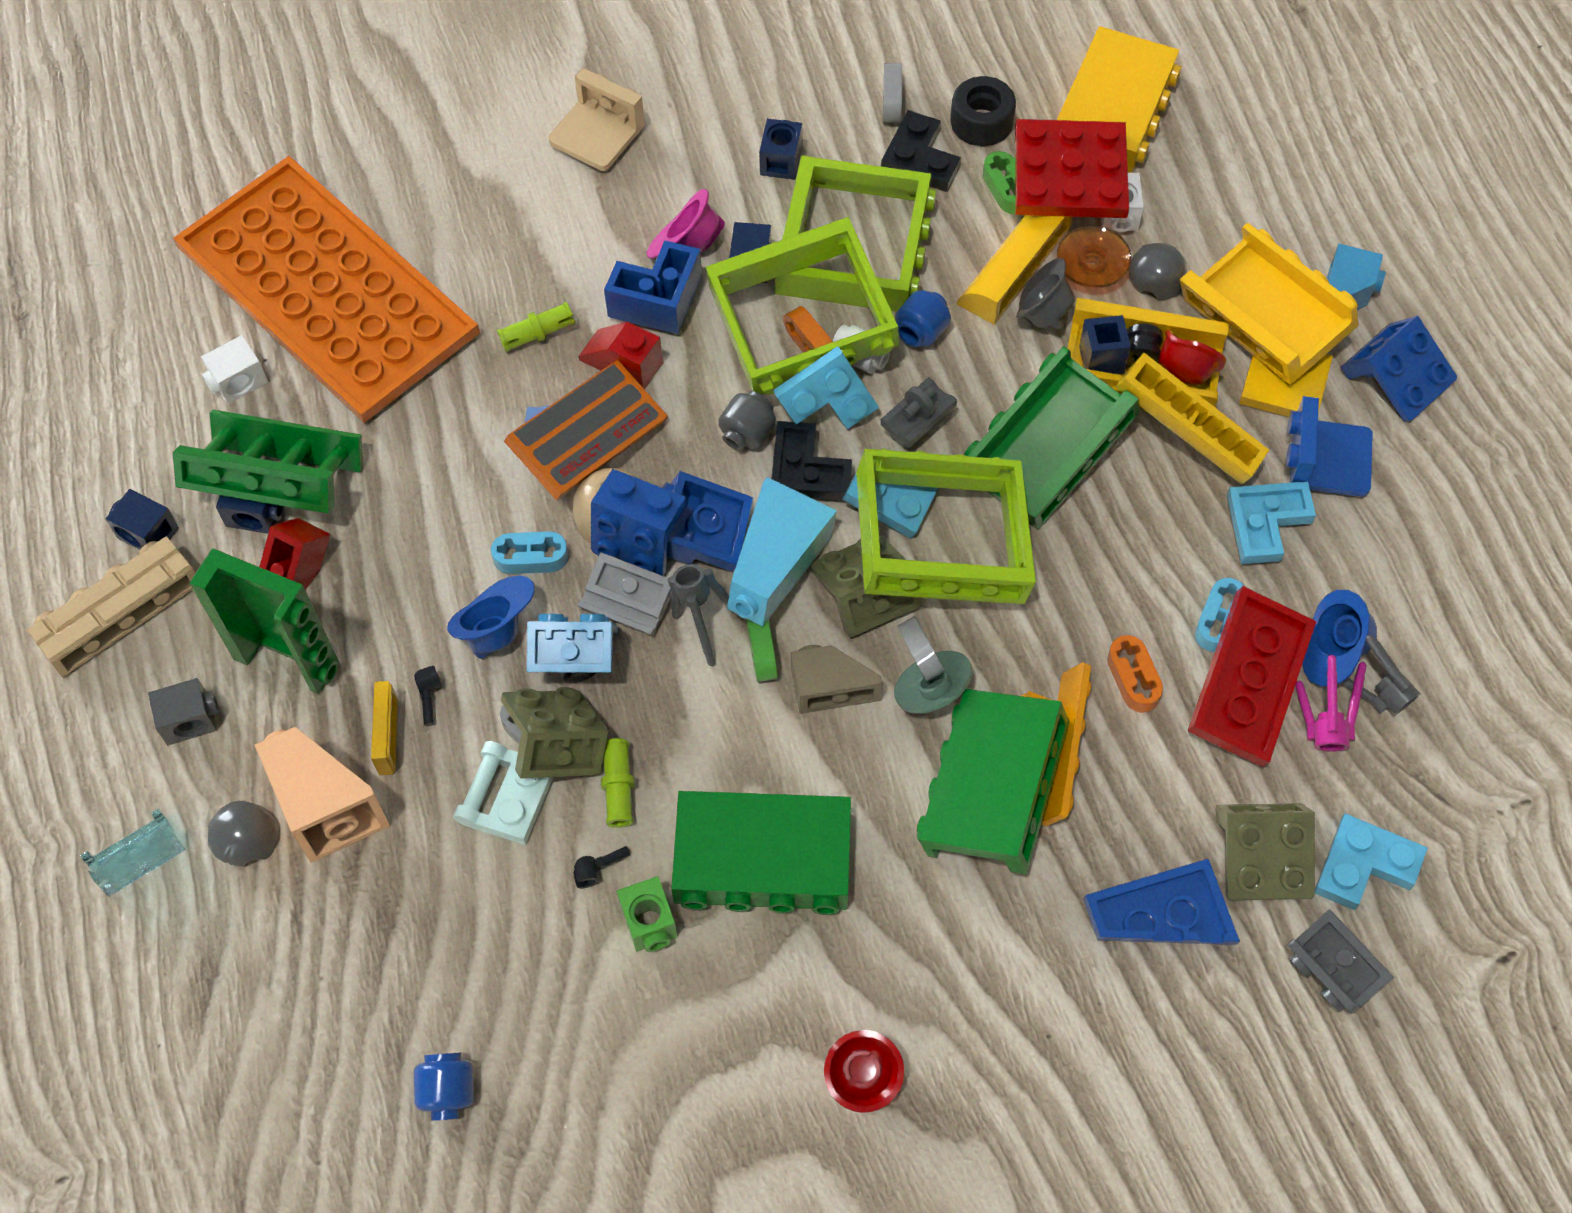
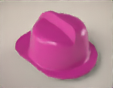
M702 189L693 195L680 213L654 238L646 252L648 258L654 259L658 257L664 240L699 248L700 253L706 251L723 230L725 222L708 204L709 192L707 189Z

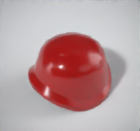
M1166 330V338L1159 354L1158 362L1185 385H1202L1214 373L1224 368L1226 358L1217 350L1197 341L1179 339L1172 331Z
M870 1030L850 1032L839 1038L828 1051L824 1063L825 1084L834 1100L844 1108L860 1113L877 1111L888 1105L901 1089L904 1079L902 1056L895 1044L880 1033Z

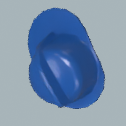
M521 575L507 577L496 582L468 606L452 616L447 626L448 633L454 638L465 640L473 654L479 659L507 647L517 636L518 614L531 602L535 593L534 583L529 577Z
M1335 590L1327 594L1318 604L1313 617L1316 624L1302 665L1308 679L1321 687H1327L1328 657L1330 655L1336 657L1337 684H1340L1354 672L1361 656L1371 649L1366 642V636L1372 635L1375 639L1377 638L1375 619L1369 613L1367 604L1359 594L1350 590Z

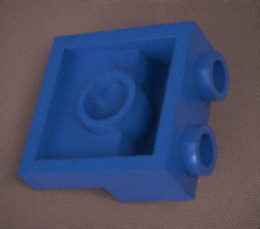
M679 471L671 483L665 482L662 487L686 497L685 509L668 535L667 557L686 564H691L697 559L733 572L741 553L753 497Z

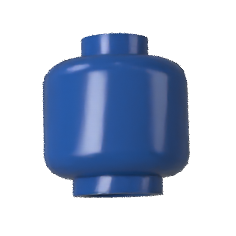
M925 290L912 293L895 314L899 337L906 344L913 347L931 346L936 342L951 321V314L944 297L936 292Z
M461 1052L424 1055L425 1062L418 1064L413 1072L414 1103L416 1108L425 1112L431 1111V1121L459 1119V1109L468 1108L474 1101L472 1064L467 1060L461 1059Z

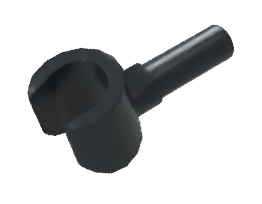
M432 665L418 670L414 675L422 700L424 726L434 725L430 691L442 687L435 666Z
M624 846L598 858L592 856L579 858L575 863V870L573 872L577 888H589L600 882L598 870L630 856L628 847Z

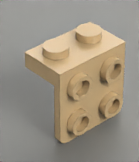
M582 68L574 77L578 102L549 134V144L598 170L605 171L611 167L645 126L642 96L630 88H624L609 81L601 74H595Z

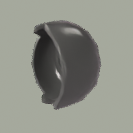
M1165 243L1146 244L1130 259L1129 276L1139 293L1149 291L1156 296L1157 300L1162 301L1175 297L1182 291L1180 278L1187 273V266L1184 257L1176 247Z
M235 801L224 805L208 824V847L218 860L234 866L245 867L246 863L252 860L267 859L272 854L279 840V824L272 813L260 805L247 801Z

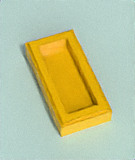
M389 681L374 682L371 760L379 775H394V772H396L398 698Z

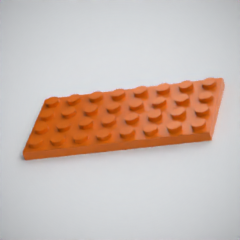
M287 156L173 237L178 249L363 423L480 334L479 325L290 156Z

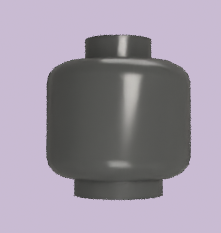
M749 391L747 394H736L718 419L719 428L724 434L722 437L723 441L738 451H741L743 448H759L776 423L772 403L763 395L754 391Z

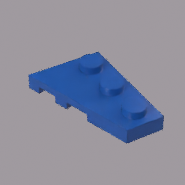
M1209 858L1087 894L1083 898L1097 940L1237 945L1240 942Z

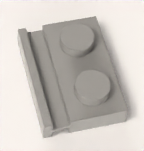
M600 552L585 587L586 592L582 601H579L578 607L593 614H605V617H609V620L654 637L659 620H662L670 601L671 588L667 577Z

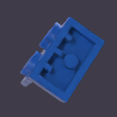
M1419 316L1388 324L1341 366L1348 379L1363 375L1366 378L1375 377L1405 422L1412 421L1457 379L1456 373Z

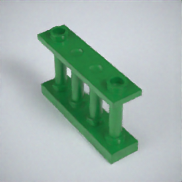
M214 409L209 413L212 441L204 449L179 445L173 451L175 486L177 488L327 514L335 506L334 473L337 469L361 472L363 469L362 434ZM225 449L244 453L241 456L236 454L224 453ZM268 456L273 458H279L282 460L280 462L261 459V457ZM303 462L320 466L317 469L300 466L299 463Z

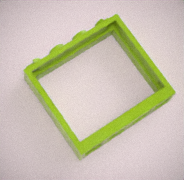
M801 156L782 240L805 231L814 187L915 201L900 279L893 280L876 277L891 311L897 312L909 296L919 290L920 277H915L914 274L915 269H923L926 248L920 247L921 240H928L931 218H926V212L934 211L937 191L936 189H930L931 173ZM805 267L775 278V294L869 308L856 276L852 273Z
M849 217L705 267L710 290L750 388L761 395L775 394L773 391L775 388L837 346L851 366L859 360L873 355L882 356L889 353L893 348L899 347L898 325ZM846 254L877 327L757 369L727 295Z
M884 448L882 450L864 449L856 475L865 594L1025 604L1036 584L1022 462L1020 460L999 459V457H969L962 454H930L924 451H892ZM875 483L1000 492L1008 567L881 558Z

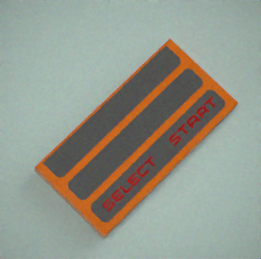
M617 359L508 434L504 442L557 501L578 486L591 473L600 470L663 424L668 415Z

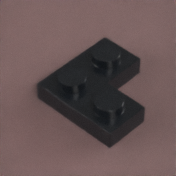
M907 110L881 160V167L931 173L930 187L948 192L960 168L961 157L932 148L940 131L941 120Z
M777 421L771 479L810 498L842 500L851 483L852 459L814 457L816 423L799 422L796 424L795 422Z

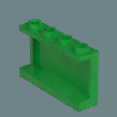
M1065 346L1057 354L1051 353L1045 358L1039 368L1040 373L1031 383L1026 382L1019 388L1014 396L1015 402L1006 412H999L991 421L988 428L989 432L980 442L978 440L974 441L964 453V455L969 457H999V459L1020 460L1022 462L1028 521L1036 530L1043 526L1139 414V399L1127 390L1122 395L1074 361L1071 358L1070 350ZM987 491L1001 502L1000 492Z
M212 548L189 584L233 660L248 666L259 647H265L295 660L310 691L320 694L325 684L331 683L335 678L339 660L304 586Z
M965 689L960 704L957 703L953 708L951 719L952 731L949 740H945L941 747L940 770L937 778L934 777L930 783L928 792L930 802L926 815L921 816L919 819L917 839L928 857L937 858L939 851L943 850L1005 861L1010 872L1027 875L1070 721L1061 701Z
M678 791L671 886L673 902L681 904L683 908L689 910H702L707 908V905L725 906L727 910L736 912L748 911L751 907H768L770 911L775 913H790L795 908L812 909L814 913L821 915H832L838 913L839 910H847L851 797Z

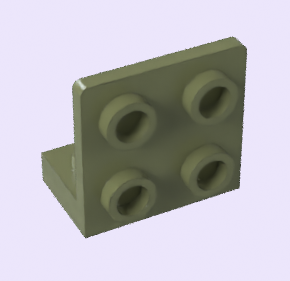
M879 534L881 558L906 560ZM861 539L844 549L824 554L821 559L812 562L810 565L811 572L835 597L843 629L850 638L923 606L920 597L864 593Z
M561 687L556 691H536L534 689L522 688L516 692L502 693L501 702L521 731L515 771L520 779L600 775L609 730L580 691L569 687Z
M1302 803L1216 805V822L1226 830V897L1228 899H1312L1315 896L1314 811Z

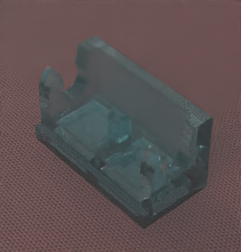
M159 808L151 812L155 820L95 856L89 850L80 855L90 868L88 872L93 881L108 897L186 850L167 817Z

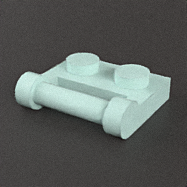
M486 741L480 754L483 757L463 805L457 806L453 819L466 827L526 845L554 777L520 779L515 771L518 752L509 750L499 743ZM498 765L508 767L509 769L489 815L480 813L479 809Z

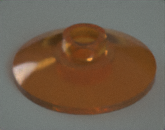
M1083 226L1070 231L1062 238L1058 245L1056 258L1065 260V276L1072 282L1088 288H1104L1116 284L1125 277L1129 271L1132 256L1127 242L1115 231L1101 226Z

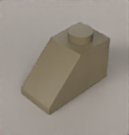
M807 645L798 651L791 652V672L799 714L881 701V676L834 646Z

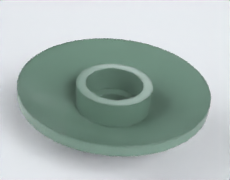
M956 651L936 652L945 672L929 681H926L917 663H913L902 673L895 685L894 697L896 702L903 710L917 714L932 712L950 704L965 691L972 679L973 669L968 658Z

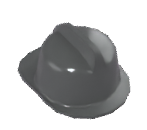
M1057 258L1048 262L1028 281L1020 297L1017 318L1024 317L1038 328H1046L1051 325L1060 330L1064 327L1068 319L1067 311L1075 302L1074 292L1065 278L1066 262L1064 259Z

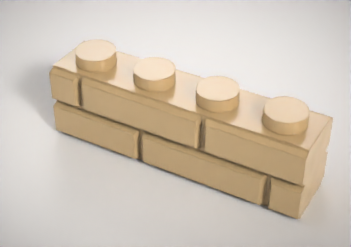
M166 536L158 542L152 541L144 545L140 549L139 555L124 565L117 564L108 569L104 578L91 587H83L76 590L70 596L69 601L55 611H46L40 614L35 619L34 625L26 629V631L63 678L191 591L192 587L189 583L195 572Z

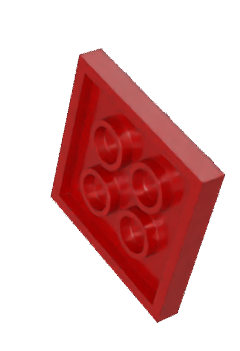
M1016 119L1015 215L1098 218L1128 217L1129 189L1126 122Z

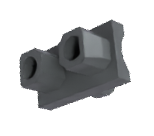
M928 377L918 387H911L906 391L905 398L881 418V426L892 434L894 441L904 449L909 450L924 434L957 406V399L943 392Z

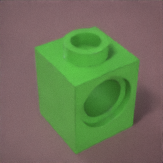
M658 876L616 890L636 952L644 949L647 952L658 951L667 947L672 939L678 937L675 921ZM647 911H653L660 915L659 919L650 925H643L637 921L639 916Z

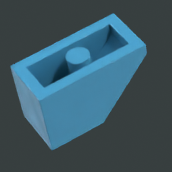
M1338 243L1327 275L1329 284L1340 292L1344 290L1351 294L1358 304L1357 310L1366 307L1372 293H1380L1385 279L1386 271L1380 270L1383 254Z

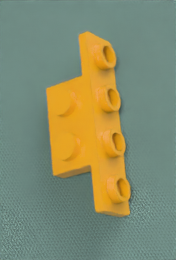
M1084 662L1067 670L1061 676L1057 701L1062 702L1070 723L1041 825L1046 827L1065 819L1071 811L1074 802L1072 795L1073 781L1080 763L1078 756L1079 742L1085 729L1084 710L1086 699L1091 690V682L1089 681L1091 665ZM1028 691L1027 693L1021 695L1024 697L1051 700L1032 691Z

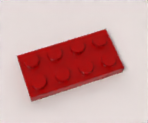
M1245 586L1236 591L1187 731L1256 765L1264 767L1269 764L1316 621Z

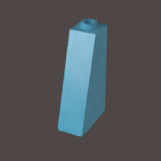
M767 477L762 484L732 577L727 609L763 627L831 539L837 510Z

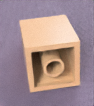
M297 727L275 731L269 734L264 741L255 744L290 831L310 863L390 827L371 786Z

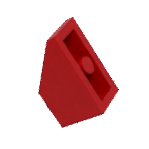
M629 322L598 329L578 356L579 361L600 371L618 359L644 390L663 364L660 336Z
M300 518L270 526L259 567L300 583L306 590L321 570L331 534Z

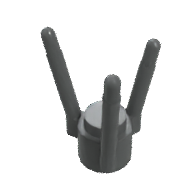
M686 564L678 568L673 576L668 578L671 588L672 617L674 619L680 618V601L690 607L707 664L714 666L713 650L700 606L707 601L710 588L726 606L728 605L729 594L716 581L712 569L707 568L703 570L699 565Z
M1367 635L1366 642L1389 675L1375 686L1380 693L1378 696L1363 687L1361 697L1370 702L1380 714L1388 708L1394 715H1397L1416 700L1421 693L1402 675L1377 638L1375 639L1372 635ZM1350 678L1340 683L1349 690H1353L1354 681Z

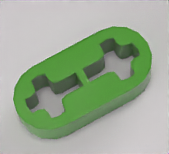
M992 152L984 160L982 175L984 182L999 207L1009 214H1015V158L1006 152ZM1010 189L1014 195H1009Z
M746 619L756 681L777 679V667L769 620L762 627Z

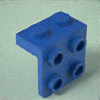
M1303 396L1298 410L1291 411L1288 420L1287 433L1292 434V444H1289L1286 455V467L1290 468V483L1308 481L1309 488L1313 491L1360 497L1367 496L1371 489L1372 430L1365 426L1318 421L1319 398Z
M612 469L591 501L592 552L598 556L601 552L664 576L667 565L668 535L685 509L686 497Z

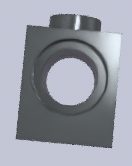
M198 678L148 692L155 729L167 746L217 731L214 721V715L220 713L217 699L213 690L206 692Z

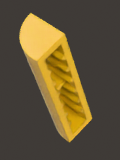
M1025 215L960 296L957 305L995 325L1070 229L1073 217Z
M1145 353L1125 372L1116 385V388L1122 393L1127 390L1137 397L1141 408L1240 484H1244L1253 476L1269 452L1266 446Z

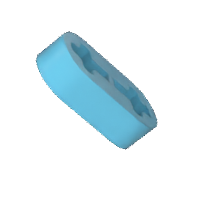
M556 532L502 534L494 540L491 546L494 565L499 571L506 574L555 572L562 569L569 558L566 541L562 535ZM547 547H555L553 557H545L544 553L547 552ZM515 548L512 559H505L504 555L507 554V549Z
M1223 578L1212 587L1195 630L1196 642L1207 651H1216L1232 605L1231 602L1228 610L1221 608L1223 596L1226 592L1234 595V599L1236 591L1244 586L1237 579ZM1215 620L1223 622L1217 638L1209 635Z

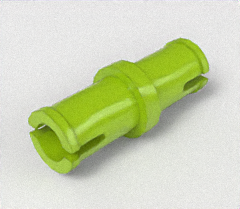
M564 302L537 315L535 312L527 314V319L505 328L497 329V333L505 352H509L511 349L536 339L538 342L546 340V335L570 325L573 326L576 323L575 319L572 318L573 314L568 303Z
M613 738L606 741L604 751L605 776L601 778V789L606 792V825L613 828L628 827L634 823L632 818L631 789L635 787L634 776L630 775L629 742L622 738Z

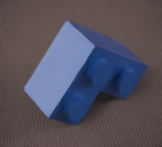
M664 240L653 269L616 261L604 288L608 317L679 335L702 278L700 249Z

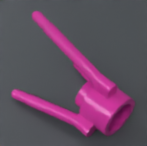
M1334 655L1328 657V712L1319 713L1317 721L1314 719L1303 682L1300 680L1296 682L1295 687L1307 726V741H1315V749L1327 752L1343 751L1349 749V741H1355V722L1367 667L1365 662L1358 664L1346 720H1344V714L1338 712L1336 657Z

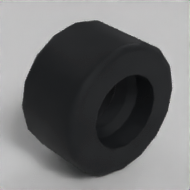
M978 76L962 82L955 89L952 98L950 115L952 130L959 139L971 145L989 146L1003 141L1012 131L1016 109L1014 92L1005 82L994 77ZM981 109H982V110H988V111H990V112L982 113V112H977V111H975V110H981Z

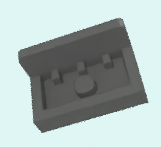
M1330 909L1297 939L1293 938L1287 944L1294 952L1289 957L1291 962L1307 978L1313 973L1326 986L1321 991V994L1338 1012L1346 1008L1350 1013H1356L1395 978Z

